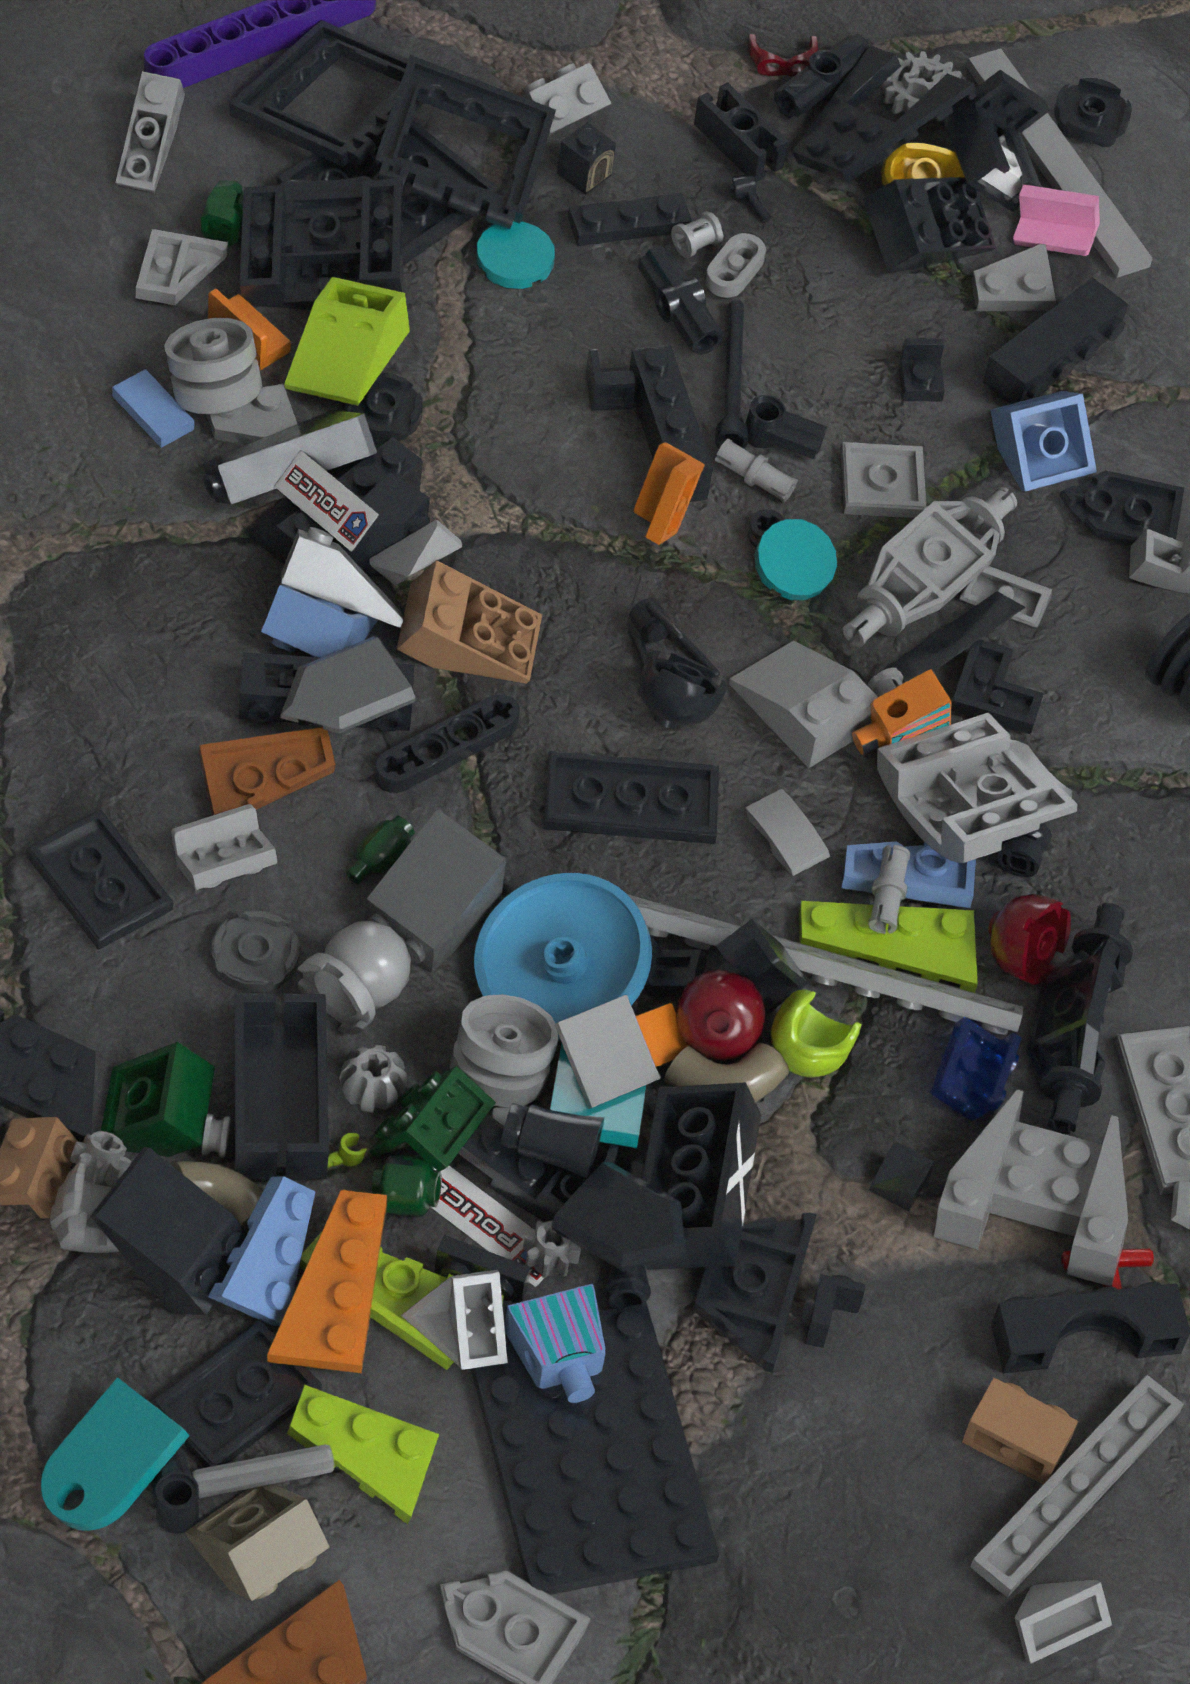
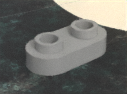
M747 233L731 237L707 268L705 282L709 291L725 298L740 294L764 263L766 247L763 241L757 236Z

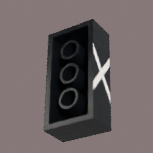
M746 1082L659 1088L642 1180L680 1201L688 1259L669 1262L667 1258L644 1263L648 1270L736 1266L761 1120V1113Z

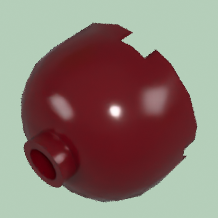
M1038 894L1022 895L1013 898L992 916L988 927L990 948L995 962L1002 970L1033 985L1043 982V979L1055 970L1057 966L1048 964L1053 959L1056 951L1064 954L1071 930V915L1068 909L1061 907L1063 905L1062 902Z
M717 969L703 972L688 982L678 1000L676 1020L680 1035L688 1046L708 1059L723 1061L737 1058L754 1046L763 1031L765 1009L762 995L752 981L737 973H731L729 970Z

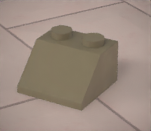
M275 1484L247 1489L185 1532L189 1541L228 1589L250 1601L270 1595L277 1589L279 1582L294 1572L309 1568L315 1563L319 1554L330 1548L307 1499Z

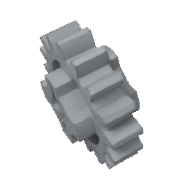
M921 51L919 58H914L910 52H907L904 61L898 58L901 67L881 85V92L885 93L883 101L885 104L894 103L892 109L894 114L901 111L906 113L947 73L961 78L962 73L961 71L952 72L953 63L951 61L945 64L940 63V55L938 54L933 59H929L924 51ZM935 117L932 119L934 122L939 123Z

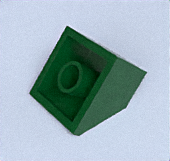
M175 1042L112 1067L101 1131L117 1136L127 1148L126 1152L140 1153L143 1148H151L159 1156L171 1157L201 1146L212 1094L215 1066L179 1042Z

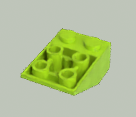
M332 277L313 304L284 383L285 389L358 406L410 331L405 293Z

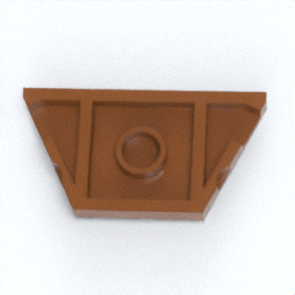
M340 1580L335 1582L201 1684H366L367 1675L342 1582Z

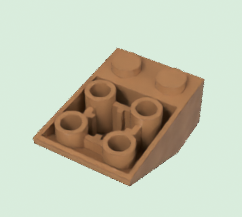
M436 560L410 584L397 650L432 668L527 684L531 677L542 614Z

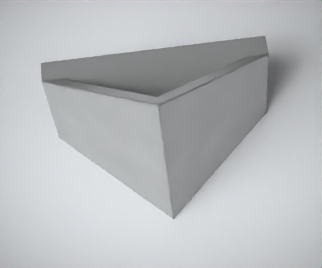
M498 1270L451 1276L401 1315L456 1363L461 1370L508 1363L500 1273Z

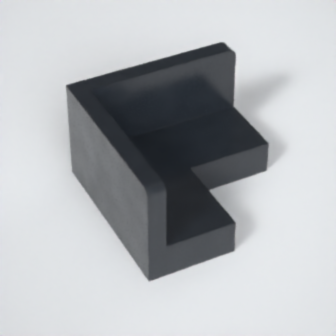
M750 919L716 945L727 960L717 969L729 970L731 973H737L752 981L762 995L765 1016L780 1006L792 993L801 990L809 984L784 946L753 919Z

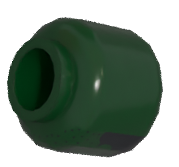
M392 1154L385 1161L383 1169L375 1168L372 1179V1194L387 1195L386 1213L423 1217L430 1207L436 1208L438 1205L442 1184L441 1171L435 1170L423 1157Z

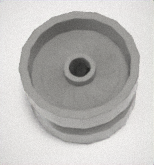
M210 318L195 321L180 327L172 333L164 345L169 371L172 373L171 381L175 401L184 410L197 414H217L232 411L256 398L263 387L258 361L255 359L257 353L252 329L242 321L231 318Z
M503 994L488 995L471 1001L461 1015L458 1037L450 1060V1069L457 1066L496 1102L494 1106L506 1108L510 1107L512 1103L522 1106L537 1100L546 1089L550 1073V1062L554 1058L558 1043L555 1021L539 1005L520 997Z

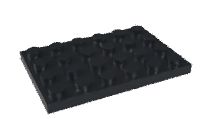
M647 1303L645 1306L637 1304L599 1311L605 1344V1358L602 1371L597 1375L590 1376L595 1393L584 1401L577 1403L569 1402L562 1384L545 1389L537 1387L506 1333L508 1363L471 1368L525 1579L531 1585L532 1590H542L552 1595L717 1563L718 1548Z

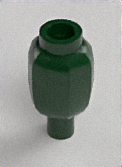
M397 815L392 820H383L373 827L357 846V861L346 871L348 878L355 884H359L369 873L379 874L390 869L411 843L410 838L415 834L411 824L403 817Z

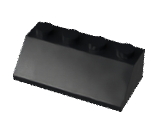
M394 437L376 438L373 441L377 453L327 471L362 500L390 472L420 491L423 460ZM287 497L245 528L246 535L284 565L298 529L308 532L310 527L327 533L329 532ZM333 537L332 542L337 543V539Z

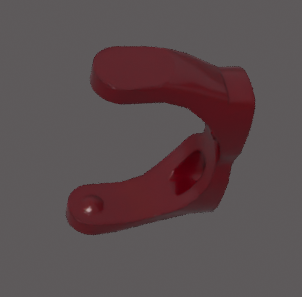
M749 34L748 51L759 74L794 77L809 65L811 55L818 51L817 36H810L809 51L785 61L778 55L759 48L756 43L755 34ZM768 63H776V64H779L780 66L777 67V68H775V67L768 66V65H766V64H768ZM794 64H803L800 67L791 68Z

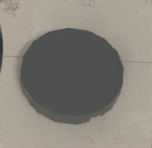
M245 911L238 913L237 918L231 919L229 922L225 920L218 926L212 938L211 963L217 976L230 987L248 993H264L280 988L292 978L299 965V939L296 933L294 935L293 931L289 928V924L281 917L266 911Z

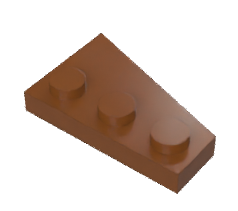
M323 727L199 745V757L212 816L247 804H252L257 810L335 771L336 764L329 733Z

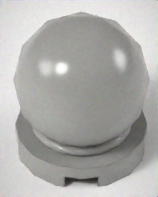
M358 921L336 932L327 944L324 954L315 953L298 967V970L303 973V978L298 982V987L302 994H326V1014L328 1013L342 1023L338 1029L340 1032L355 1035L363 1031L373 1021L376 1013L375 1009L399 997L409 981L411 957L404 939L391 927L374 921Z

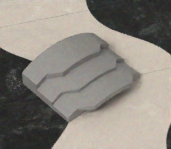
M989 713L878 748L877 770L891 798L904 818L933 850L954 862L965 863L1001 851L1002 841L1038 830L1041 823L1077 812L1078 804L1072 799V790L1058 781L1045 768L1027 744L1011 740L1010 734Z

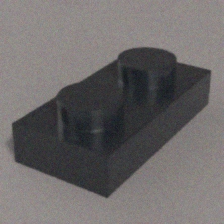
M443 1236L437 1249L435 1273L448 1278L449 1274L456 1276L498 1270L500 1273L501 1295L504 1296L503 1301L515 1303L523 1301L528 1289L531 1267L452 1237Z

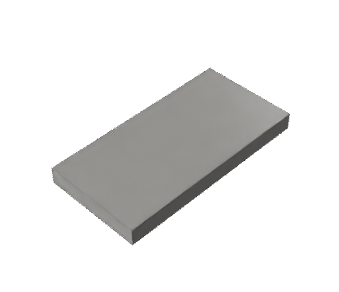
M1190 1026L1117 1034L1114 1042L1160 1195L1173 1193L1174 1185L1178 1181L1190 1182Z

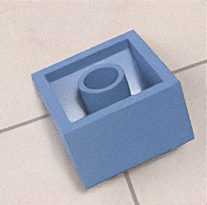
M1060 391L990 410L997 449L1021 491H1029L1097 472L1083 394Z
M283 584L279 585L261 632L273 637L272 644L281 649L295 652L298 648L311 654L310 657L322 658L364 641L378 619Z

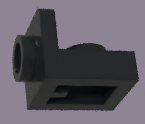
M907 338L904 340L898 364L903 401H943L945 389L941 367L944 349L942 339Z

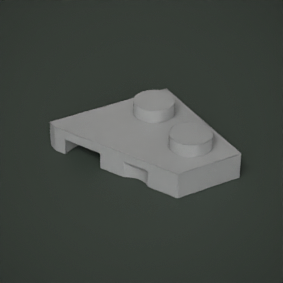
M152 229L136 285V298L176 305L226 258L228 242Z
M1039 244L975 270L971 283L976 311H1049L1055 306L1056 298L1046 244Z

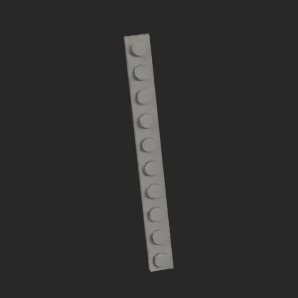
M628 895L639 908L650 935L667 937L668 933L682 936L685 937L684 943L695 948L708 950L710 945H718L741 927ZM773 936L784 946L799 970L812 973L811 979L816 982L836 986L837 982L840 981L854 985L856 993L872 998H879L880 993L897 998V1004L913 1010H922L923 1005L940 1010L939 1015L955 1022H965V1018L983 1022L982 1028L997 1034L1006 1035L1008 1030L1018 1032L1024 1007Z

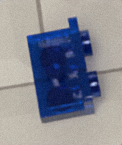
M967 1017L959 1020L953 1028L930 1094L971 1121L988 1112L996 1111L1006 1097L1004 1087L1008 1075L1018 1063L1019 1055L1016 1053L1021 1037L1012 1033L999 1040Z

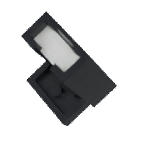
M999 70L976 88L978 95L974 99L969 100L965 96L952 105L953 113L945 117L943 121L967 183L1014 212L1020 207L1019 194L1023 184L1041 187L1021 133L1050 110L1045 99L1002 70Z

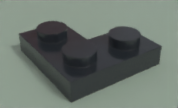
M979 639L970 647L952 701L951 711L971 717L989 713L1001 726L1031 735L1044 693L1004 681L1014 649Z

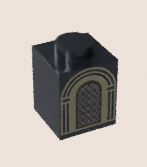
M588 122L561 141L557 174L586 195L612 175L616 143Z

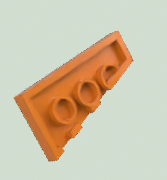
M347 1190L340 1191L267 1354L268 1362L362 1373L387 1208V1195Z

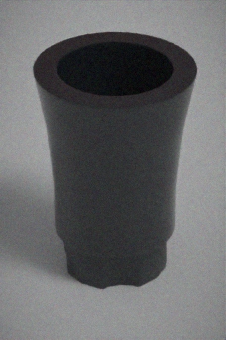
M512 1103L503 1129L501 1145L515 1150L518 1149V1154L558 1166L587 1180L597 1154L605 1118L575 1115L535 1105L526 1107Z

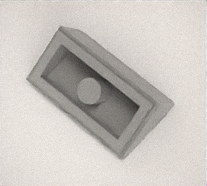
M987 566L964 587L960 600L976 606L998 591L1026 607L1010 619L1037 629L1052 596V589Z

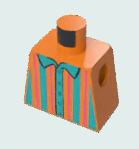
M932 669L925 671L872 701L871 724L852 732L855 746L860 754L864 755L875 749L951 725V700Z

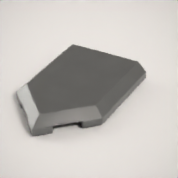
M373 636L298 667L281 712V718L297 723L301 719L323 725L324 730L340 734L414 703L415 695L412 686L378 637Z

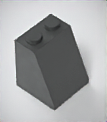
M438 809L366 900L365 921H374L391 927L404 939L411 957V963L415 965L420 964L430 973H433L485 923L490 913L501 902L506 858Z

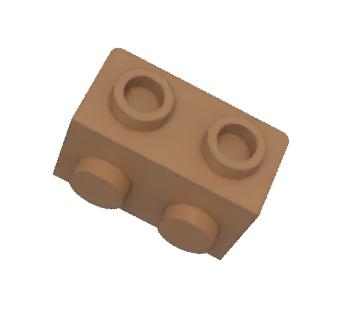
M58 1117L12 1119L0 1148V1205H29L40 1218H50L58 1189L64 1183L73 1163L70 1161V1157L76 1141L78 1142Z

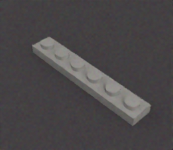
M1146 1375L978 1553L970 1567L1008 1598L1181 1412L1184 1404L1150 1376Z

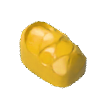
M925 143L903 144L889 154L884 160L881 169L883 186L895 179L965 177L954 151Z

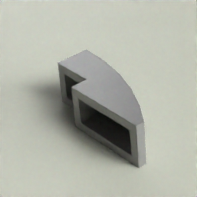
M1146 529L1131 545L1129 578L1155 587L1190 594V535L1184 542Z

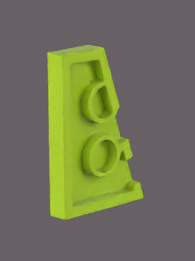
M307 1385L303 1388L287 1432L289 1436L305 1448L329 1445L334 1457V1468L339 1467L359 1482V1488L370 1497L374 1498L376 1495L396 1510L394 1515L408 1525L439 1434Z

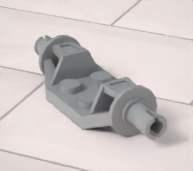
M999 487L986 501L973 496L965 497L962 501H933L882 547L868 585L857 596V604L861 613L843 627L846 639L849 641L854 635L858 634L859 636L852 642V645L862 647L877 631L887 636H897L905 628V625L940 610L991 564L996 555L997 545L1004 538L1005 531L1001 519L1017 507L1015 495L1011 493L1005 500H1002V497L1008 493L1009 489Z

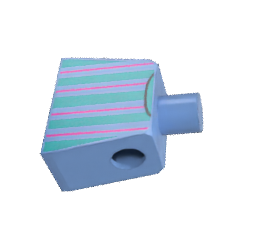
M593 1284L508 1305L504 1324L505 1333L536 1386L545 1389L562 1384L567 1399L571 1403L581 1402L590 1398L595 1393L590 1376L597 1375L602 1371L605 1358V1344Z

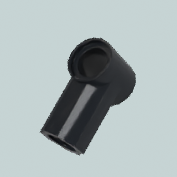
M759 395L752 400L745 422L748 428V443L752 446L769 448L777 445L811 459H816L827 431V427L787 412L783 402L771 395Z
M181 1445L149 1483L156 1506V1520L161 1528L174 1534L186 1532L197 1524L199 1518V1485L191 1475ZM172 1500H183L187 1503L175 1506L169 1504L168 1502Z

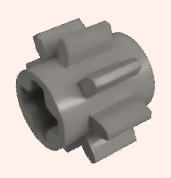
M104 1131L95 1132L92 1135L86 1134L84 1142L76 1141L70 1157V1161L76 1165L78 1163H85L84 1181L90 1182L91 1185L99 1184L107 1187L115 1185L117 1178L122 1176L131 1160L124 1157L127 1148L123 1145V1142L114 1134Z
M537 1221L535 1235L525 1234L523 1250L527 1252L525 1265L529 1267L534 1266L536 1271L542 1274L543 1278L559 1274L564 1277L567 1276L569 1263L577 1264L580 1258L581 1248L553 1231L551 1228L553 1221L545 1223Z

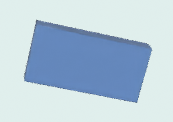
M146 369L112 387L114 399L161 448L194 430L193 418L179 406L175 399Z

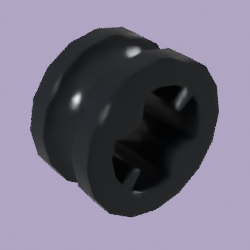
M768 509L754 513L748 530L750 543L757 547L760 538L773 524L785 520V518L780 513Z

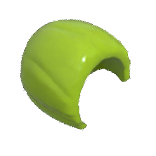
M802 989L792 993L776 1013L771 1027V1042L773 1048L783 1056L790 1072L803 1077H821L836 1071L845 1062L856 1042L862 1024L856 1021L853 1025H847L824 1016L809 1004L815 997L816 992Z

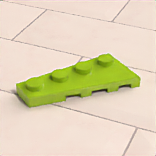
M801 901L799 907V940L801 944L853 959L859 957L878 963V966L896 970L897 967L922 974L921 978L939 983V980L942 979L961 984L960 989L975 993L978 980L974 910L900 906L896 931L889 934L887 931L889 924H887L886 932L882 934L873 931L868 925L873 905Z
M321 1233L302 1253L299 1268L303 1271L307 1267ZM381 1247L370 1317L448 1370L454 1362L401 1316L448 1278L423 1269L422 1263L406 1257L405 1260H400L382 1252L383 1249Z

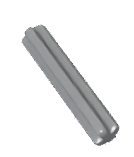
M325 1444L197 1469L192 1472V1477L195 1478L199 1485V1498L331 1473L334 1470V1457L330 1446Z

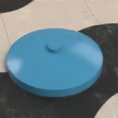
M553 874L532 880L506 896L490 913L482 926L475 947V976L483 996L503 994L523 998L539 1005L552 1016L555 1023H558L624 995H627L632 1006L643 990L649 975L652 960V944L647 925L639 908L619 887L607 880L588 874Z

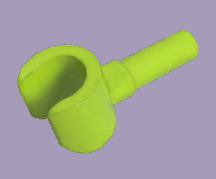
M348 1133L342 1137L338 1150L329 1154L328 1168L340 1164L352 1167L362 1162L367 1150L366 1148L359 1151H351L347 1148L357 1145L360 1137L359 1134Z

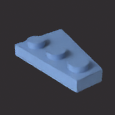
M897 841L847 845L844 857L842 888L872 893L873 882L879 877L883 848L890 845L892 848L890 855H892L894 845H903ZM925 841L924 845L904 847L910 851V859L904 881L907 885L905 898L971 908L974 895L976 859L965 863L951 861L933 850Z
M284 1176L271 1177L247 1222L249 1232L240 1248H233L227 1260L231 1267L223 1282L215 1283L208 1297L272 1326H280L293 1297L315 1191Z

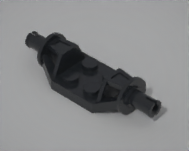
M1103 903L1102 906L1099 905L1097 907L1094 928L1079 931L1074 936L1072 943L1074 954L1043 979L1026 1049L1041 1079L1039 1085L1042 1092L1054 1101L1047 1123L1048 1127L1052 1131L1061 1134H1071V1131L1075 1132L1080 1107L1095 1104L1099 1101L1102 1093L1100 1079L1107 1058L1098 1044L1099 1031L1104 1022L1103 1014L1108 993L1123 987L1125 967L1131 961L1133 954L1131 943L1123 935L1119 934L1125 912L1120 906L1113 903Z

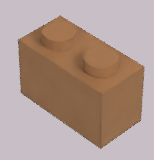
M993 1378L968 1424L962 1443L1044 1485L1053 1475L1068 1447L1078 1421L1070 1417L1062 1408L1051 1404L1046 1405L1027 1395L1018 1385L1004 1383Z

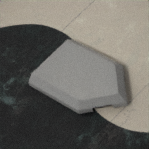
M508 1571L488 1574L487 1578L464 1583L454 1581L440 1584V1591L456 1650L514 1684H552L590 1623L589 1617L542 1590H537L528 1582Z

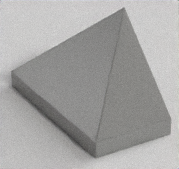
M435 520L369 559L370 565L396 586L432 565L436 560L439 561L460 549L462 541L438 520Z
M1098 1580L1032 1585L1015 1616L1025 1659L1030 1664L1112 1626L1102 1584Z

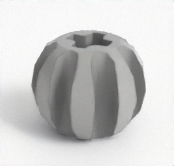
M374 1044L371 1049L363 1046L351 1052L349 1059L345 1060L341 1067L339 1080L343 1086V1095L350 1104H360L363 1111L373 1112L374 1108H381L383 1110L391 1108L397 1103L398 1097L402 1096L406 1089L408 1078L404 1071L403 1060L396 1052H386V1046Z

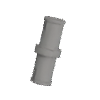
M727 439L722 444L715 458V462L721 463L744 477V483L749 486L756 484L779 498L782 502L788 500L798 482L797 479L768 464V458L759 455L757 457L733 443L730 439Z
M890 845L883 848L879 877L874 880L872 885V893L875 898L868 925L873 931L885 934L887 924H889L887 930L889 934L896 931L900 902L905 899L907 894V885L904 881L910 859V851L899 845L893 846L892 855H890L892 849Z

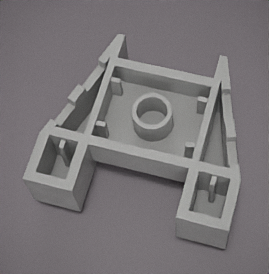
M1016 1090L950 1170L938 1206L934 1238L978 1249L989 1214H995L1075 1236L1067 1274L1112 1286L1128 1224L1118 1117L1111 1115L1103 1145L1019 1122L1024 1091Z

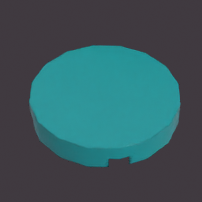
M513 221L510 230L494 224L482 233L477 242L476 264L479 269L482 268L486 272V278L491 282L506 288L524 289L532 287L533 282L540 279L542 282L548 278L554 267L555 247L549 235L539 227L526 222H520L519 224Z
M785 519L773 524L760 538L754 553L755 569L762 583L770 590L773 588L776 592L781 593L780 596L788 600H807L819 595L832 581L837 568L836 550L829 536L817 525L802 519Z

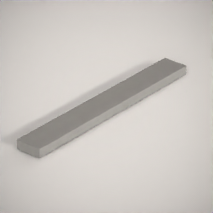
M1001 48L968 58L966 68L978 85H981L997 71L1002 70L1030 89ZM1046 113L1021 133V137L1027 152L1053 189L1099 196L1100 224L1093 245L1114 275L1118 278L1149 268L1152 262L1151 255L1049 114Z

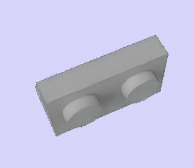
M574 63L569 64L554 73L555 80L546 84L544 78H541L523 88L526 94L523 96L524 98L556 109L548 136L611 104L590 63L576 68Z
M252 804L173 828L171 831L177 867L195 890L212 888L221 884L222 881L244 874H255L265 867L277 864L276 850L260 831L256 809Z

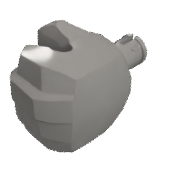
M78 1163L68 1173L64 1183L58 1189L55 1204L51 1209L50 1224L52 1229L57 1234L60 1247L64 1250L90 1253L117 1252L119 1250L90 1217L111 1190V1187L99 1184L91 1185L90 1182L84 1181L85 1163Z

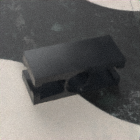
M728 82L719 86L716 105L711 102L713 97L708 92L698 97L694 125L744 174L752 175L755 182H758L766 175L764 171L766 160L771 164V169L774 172L784 167L788 140Z

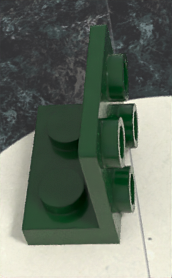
M457 1066L441 1075L435 1071L421 1086L415 1083L402 1095L398 1101L402 1109L395 1117L390 1115L376 1129L373 1135L378 1140L369 1150V1153L377 1158L406 1142L440 1172L450 1165L496 1102Z

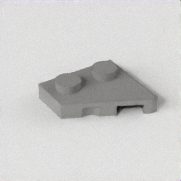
M283 384L262 387L256 398L235 410L217 414H206L214 439L233 443L240 441L250 444L297 425Z

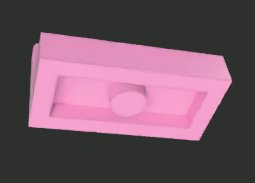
M1023 184L1019 194L1021 217L1013 236L1014 245L1032 248L1039 244H1046V249L1049 251L1081 256L1089 255L1100 224L1099 196Z

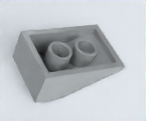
M795 641L788 643L729 678L728 683L808 768L853 742L852 732L871 724V703L874 699L878 698L854 671Z

